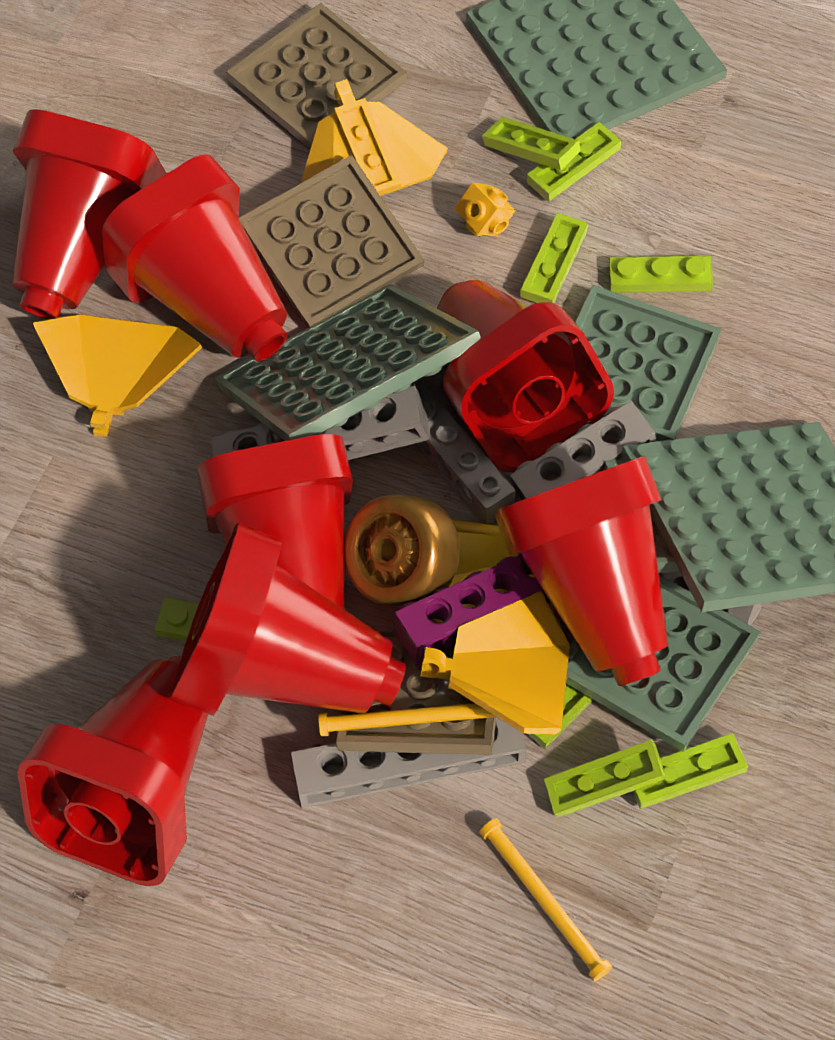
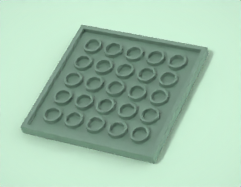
M494 0L466 12V21L544 130L573 139L579 137L598 122L608 130L725 79L727 74L725 66L674 0Z
M389 284L311 328H307L288 338L284 345L268 359L257 362L251 358L214 379L220 391L282 439L288 441L318 435L329 428L342 426L348 421L350 416L376 407L380 402L379 400L392 393L396 394L407 390L412 382L423 376H431L438 373L443 365L461 356L470 346L479 341L481 336L479 331Z
M820 422L623 446L621 458L624 463L643 456L647 459L661 497L660 501L649 504L651 516L701 612L835 593V446Z

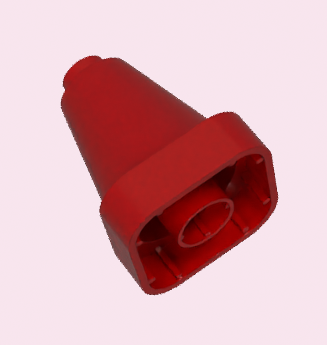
M33 109L27 112L13 148L14 155L26 170V179L12 285L23 294L19 303V307L33 316L50 320L59 318L62 309H76L104 268L102 228L111 212L128 197L167 173L154 150L147 143L129 133L54 112Z
M208 154L199 155L128 197L111 212L102 228L104 267L106 272L132 302L139 303L154 297L232 356L239 358L250 354L255 361L260 362L274 355L286 342L288 334L282 326L286 321L287 311L239 220L240 189L213 156Z
M468 280L456 283L444 292L437 309L478 330L481 339L470 346L461 356L449 362V367L443 380L444 392L475 440L498 469L504 472H515L522 463L536 460L544 455L550 446L558 442H565L573 437L582 426L596 423L607 412L614 396L613 383L583 331L562 307L551 302H540L527 307L482 280Z
M334 434L313 435L224 453L207 459L198 465L199 489L209 532L221 534L226 544L237 523L282 539V547L277 565L344 609V506L350 502L353 479L343 437Z
M645 456L516 502L494 513L509 555L518 552L521 554L595 671L599 672L611 668L617 686L627 685L660 672L661 668L655 652L668 646L649 505L660 501L661 497Z
M237 523L197 606L171 686L169 700L212 716L217 712L226 694L356 713H366L373 701L390 706L398 694L406 670V663L391 658L392 641L278 566L277 561L282 547V539Z
M172 656L168 660H155L147 664L78 728L64 724H52L43 729L19 765L18 778L25 823L31 834L44 846L62 856L139 885L156 886L165 880L187 841L185 793L208 718L207 713L169 700V693L181 656Z

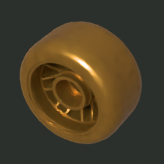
M386 495L370 501L354 516L344 540V562L352 583L366 598L385 606L401 607L410 601L418 602L431 596L438 588L449 586L455 577L460 560L459 536L449 515L436 503L417 496Z

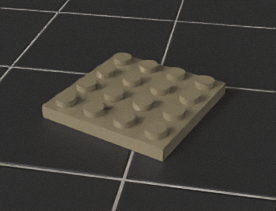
M321 2L226 71L228 81L309 149H311L318 122L332 114L334 108L340 106L334 95V90H336L335 83L347 79L356 101L365 98L367 102H380L407 81V72Z
M352 155L239 217L254 249L307 328H311L389 284H393L424 266L425 260Z
M370 626L392 641L391 658L406 663V670L393 703L387 706L373 701L366 713L474 703L457 691L448 689L449 680L420 676L423 663L415 666L395 634L394 626ZM454 648L444 652L446 658L453 659ZM341 710V715L360 714ZM496 717L338 731L336 743L338 751L492 755Z

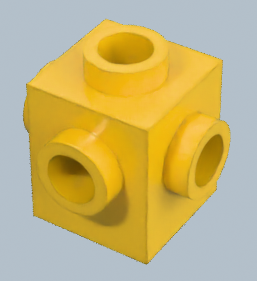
M472 183L454 208L467 222L465 224L467 229L477 236L488 235L497 237L498 234L507 228L509 219L515 213V209L507 202L508 197L504 192L492 185Z

